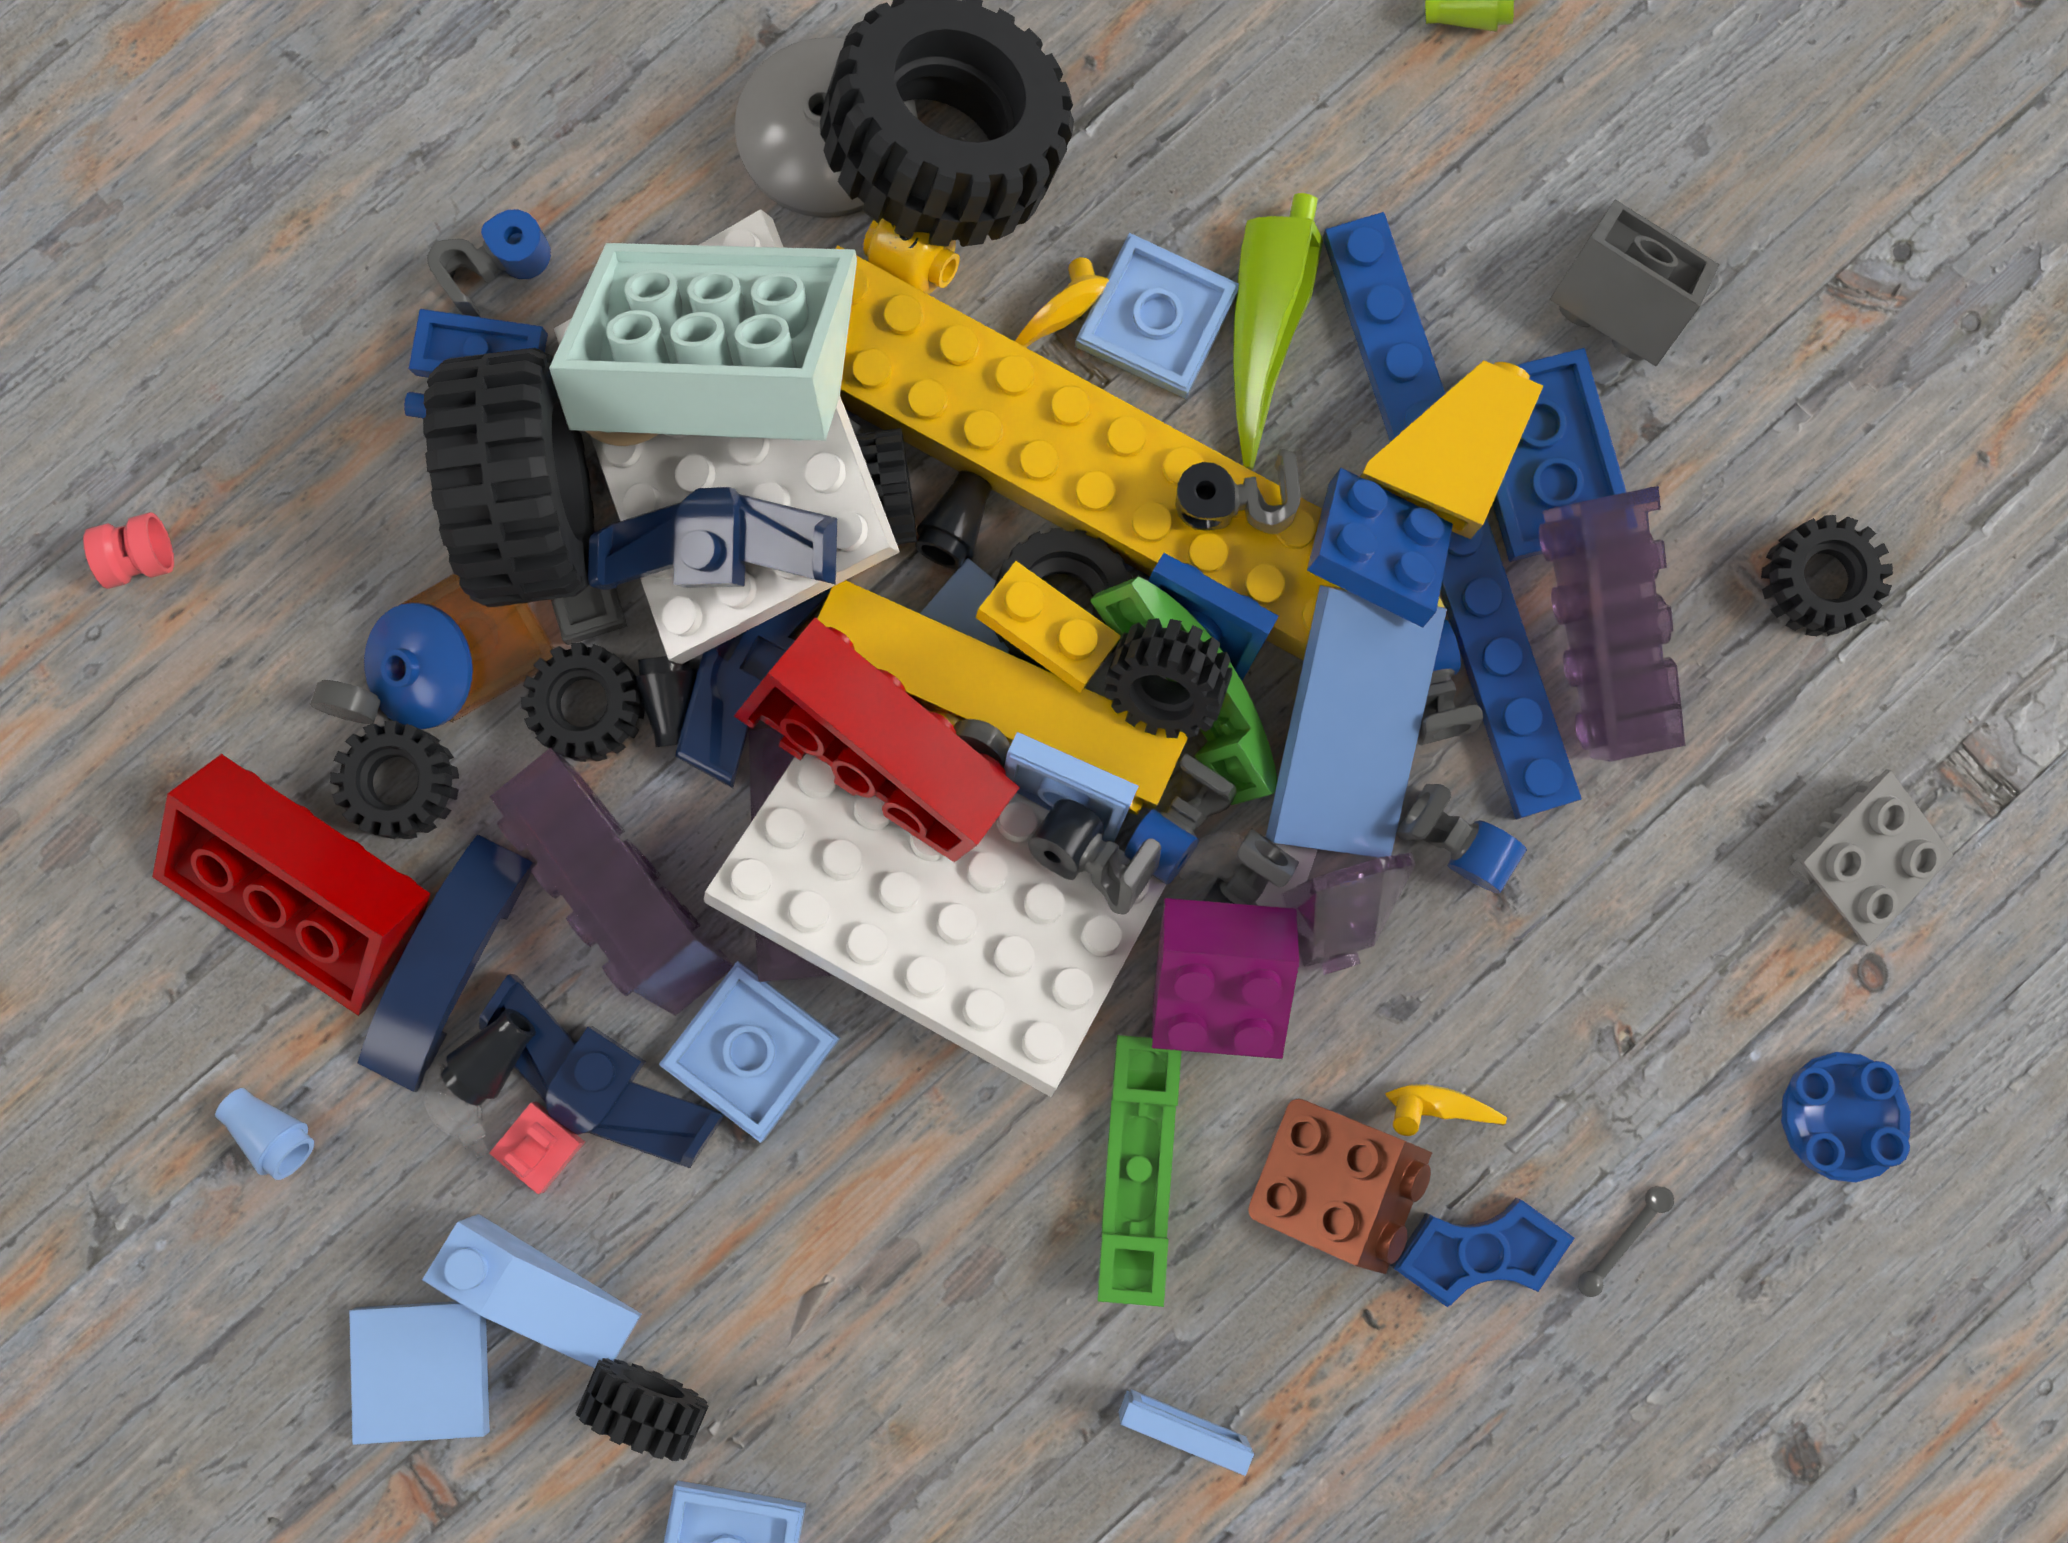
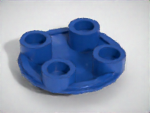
M1834 1052L1811 1059L1793 1074L1782 1097L1781 1123L1790 1148L1806 1167L1830 1180L1857 1183L1880 1176L1890 1167L1900 1165L1906 1160L1910 1152L1911 1111L1900 1085L1898 1074L1892 1066L1885 1062L1873 1061L1861 1054Z

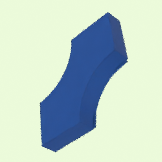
M1515 1198L1499 1215L1476 1224H1452L1426 1213L1407 1240L1398 1260L1390 1266L1448 1307L1467 1289L1487 1281H1514L1539 1292L1575 1238L1519 1198Z

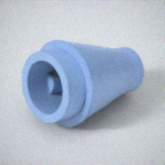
M239 1088L231 1092L224 1098L216 1110L215 1117L226 1126L259 1175L269 1174L275 1180L284 1179L294 1173L307 1160L314 1148V1140L307 1134V1124L254 1097L245 1088Z

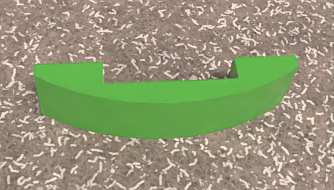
M1139 576L1098 592L1090 599L1106 625L1121 636L1124 632L1129 633L1130 627L1138 622L1145 628L1148 619L1159 618L1162 628H1167L1170 619L1182 621L1180 630L1189 633L1192 625L1203 630L1200 638L1202 641L1205 642L1211 638L1203 626L1183 606L1160 588ZM1219 647L1217 653L1223 652ZM1229 663L1228 667L1232 668V677L1217 721L1214 720L1212 727L1206 732L1200 728L1208 742L1196 753L1195 757L1200 763L1235 785L1237 794L1231 804L1234 805L1272 795L1276 791L1278 780L1270 745L1261 720L1243 682L1232 664ZM1165 677L1169 681L1176 682L1170 678Z
M1117 1035L1097 1301L1164 1307L1176 1106H1178L1182 1051L1152 1048V1038Z

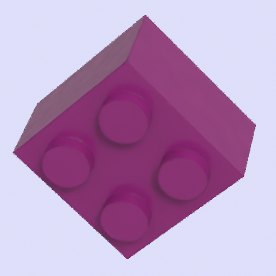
M1165 898L1153 991L1152 1048L1283 1059L1299 967L1296 909Z

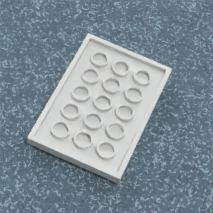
M761 209L699 244L702 246L784 248L773 219ZM571 319L554 328L559 345ZM839 397L826 441L658 434L650 440L636 445L615 446L600 442L591 436L620 521L682 502L690 493L698 488L731 487L736 489L741 495L837 518L836 585L900 552L841 397ZM745 562L744 587L686 588L673 585L674 568L640 578L668 660L683 664L835 586L834 584Z
M806 754L801 761L794 757L706 889L704 903L1052 1097L1166 884L1152 876L1127 914L1114 913L1110 909L1104 895L1092 883L1091 873L1087 871L1079 872L1074 880H1068L1050 871L1033 857L1029 851L1028 842L1050 811L1017 792L980 843L954 863L886 818L882 811L884 801L876 796L865 798L857 794L855 796L851 795L834 783L835 776L831 766L816 756ZM1118 849V861L1128 865L1131 860L1124 856L1125 852Z

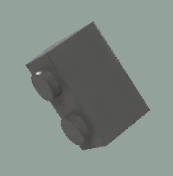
M1615 199L1549 300L1559 305L1560 312L1572 323L1581 327L1592 326L1610 337L1614 347L1626 357L1637 361L1645 359L1652 365L1657 366L1701 306L1720 264Z

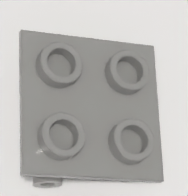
M1888 769L1879 777L1875 776L1870 782L1861 781L1856 786L1857 791L1841 808H1835L1831 813V818L1835 824L1822 822L1818 826V831L1822 837L1814 836L1802 849H1797L1792 854L1794 862L1789 867L1790 872L1802 883L1809 885L1813 880L1817 883L1859 939L1868 947L1954 856L1892 771Z

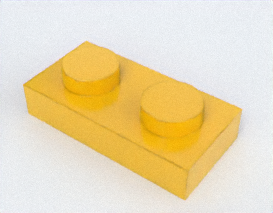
M1017 561L1013 563L978 608L975 617L1080 693L1121 638V635Z

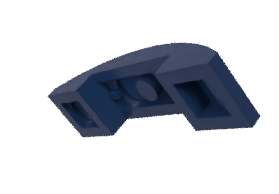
M477 834L440 887L406 946L376 1009L361 1049L358 1064L413 1092L418 1091L447 1036V1033L442 1030L499 920L508 919L536 865L535 862Z

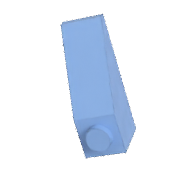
M480 1214L456 1223L422 1279L476 1314L593 1368L596 1367L599 1360L602 1361V1358H608L612 1361L616 1359L642 1316L635 1309Z

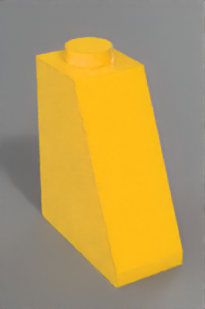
M1483 360L1371 458L1359 477L1373 481L1381 488L1421 508L1431 510L1437 516L1453 523L1452 532L1471 539L1485 522L1543 385L1529 380V374L1514 364L1507 362H1495L1492 364Z

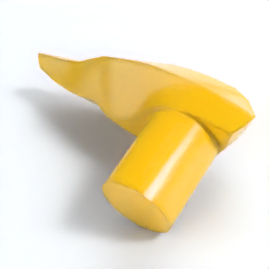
M1079 257L1071 261L1068 267L1071 283L1034 315L1015 342L1027 348L1041 337L1063 329L1081 317L1103 293L1109 279L1096 276L1092 263L1087 258Z
M1411 1084L1385 1093L1386 1097L1396 1106L1393 1128L1398 1134L1403 1136H1412L1418 1132L1422 1115L1435 1116L1442 1119H1465L1502 1126L1507 1121L1506 1116L1490 1106L1449 1088L1428 1084Z

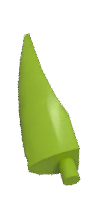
M1306 193L1294 194L1289 217H1256L1247 220L1237 279L1239 287L1234 311L1233 376L1236 420L1243 466L1251 470L1254 468L1276 381L1294 332L1312 297L1323 245V238L1314 222L1318 198Z

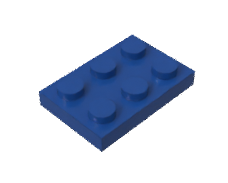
M1585 348L1516 365L1529 374V380L1543 385V388L1493 501V507L1509 562L1632 531L1637 525Z

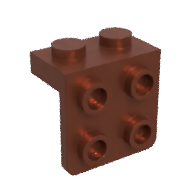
M1294 1099L1286 1108L1249 1203V1215L1253 1220L1350 1264L1386 1274L1389 1265L1395 1263L1404 1250L1407 1240V1229L1404 1226L1413 1202L1420 1200L1428 1187L1431 1176V1168L1428 1163L1432 1152L1306 1100Z

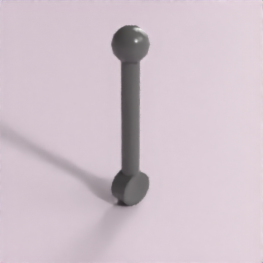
M1655 1186L1647 1191L1644 1209L1594 1270L1580 1275L1578 1288L1586 1297L1599 1295L1604 1287L1603 1279L1658 1212L1665 1213L1672 1209L1674 1196L1669 1189Z

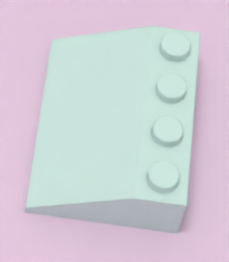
M606 243L549 367L569 430L826 441L840 397L857 265L855 249Z

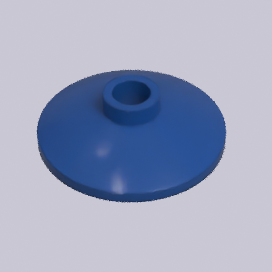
M425 603L398 605L388 610L378 619L366 643L364 670L370 692L377 695L381 701L379 708L391 720L403 725L409 724L419 729H429L445 724L460 711L471 688L473 673L472 657L462 630L443 610Z

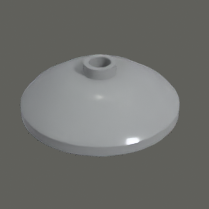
M826 37L803 40L791 44L770 56L755 70L746 83L738 101L735 116L737 148L742 163L753 182L766 196L780 206L813 217L850 215L862 211L864 203L858 197L851 200L838 183L841 171L833 173L829 167L823 151L825 142L820 135L821 116L812 113V109L817 104L824 103L840 50H842L845 39ZM914 100L903 101L909 111L917 118Z

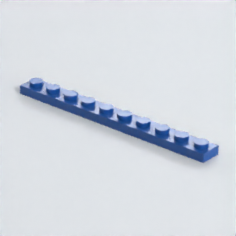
M1384 212L1327 228L1322 238L1391 442L1445 394L1386 215ZM1486 517L1483 526L1471 539L1451 532L1440 594L1447 609L1446 612L1455 634L1477 705L1482 710L1483 723L1515 819L1518 820L1579 801L1582 798L1488 518Z

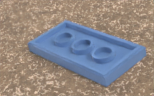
M1320 585L1265 838L1277 844L1391 859L1446 616V608L1437 606L1436 613L1422 628L1345 589Z

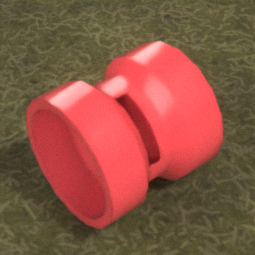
M152 512L131 517L126 525L116 528L107 523L85 530L83 543L86 559L94 577L102 587L110 589L125 585L131 581L133 576L138 574H144L152 578L173 571L174 553L170 538L162 521Z

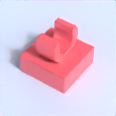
M536 1101L531 1102L489 1154L539 1195L548 1189L584 1145L585 1141L551 1118L548 1110Z

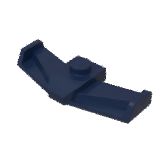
M731 487L698 488L690 493L682 502L607 525L592 534L589 541V584L593 588L609 590L617 588L619 584L674 568L673 585L686 588L744 587L745 562L836 585L837 518L741 495L736 489Z
M831 588L702 654L675 757L731 788L734 787L749 726L735 718L734 715L795 642V640L791 639V636L827 599Z
M507 975L479 1017V1029L483 1030L494 1022L506 1009H513L519 1012L531 1022L536 1034L526 1045L514 1068L546 1102L549 1116L577 1135L590 1133L691 1168L725 1115L718 1110H713L633 1082L645 1064V1060L594 1026H588L576 1043L526 988L524 982L517 975Z

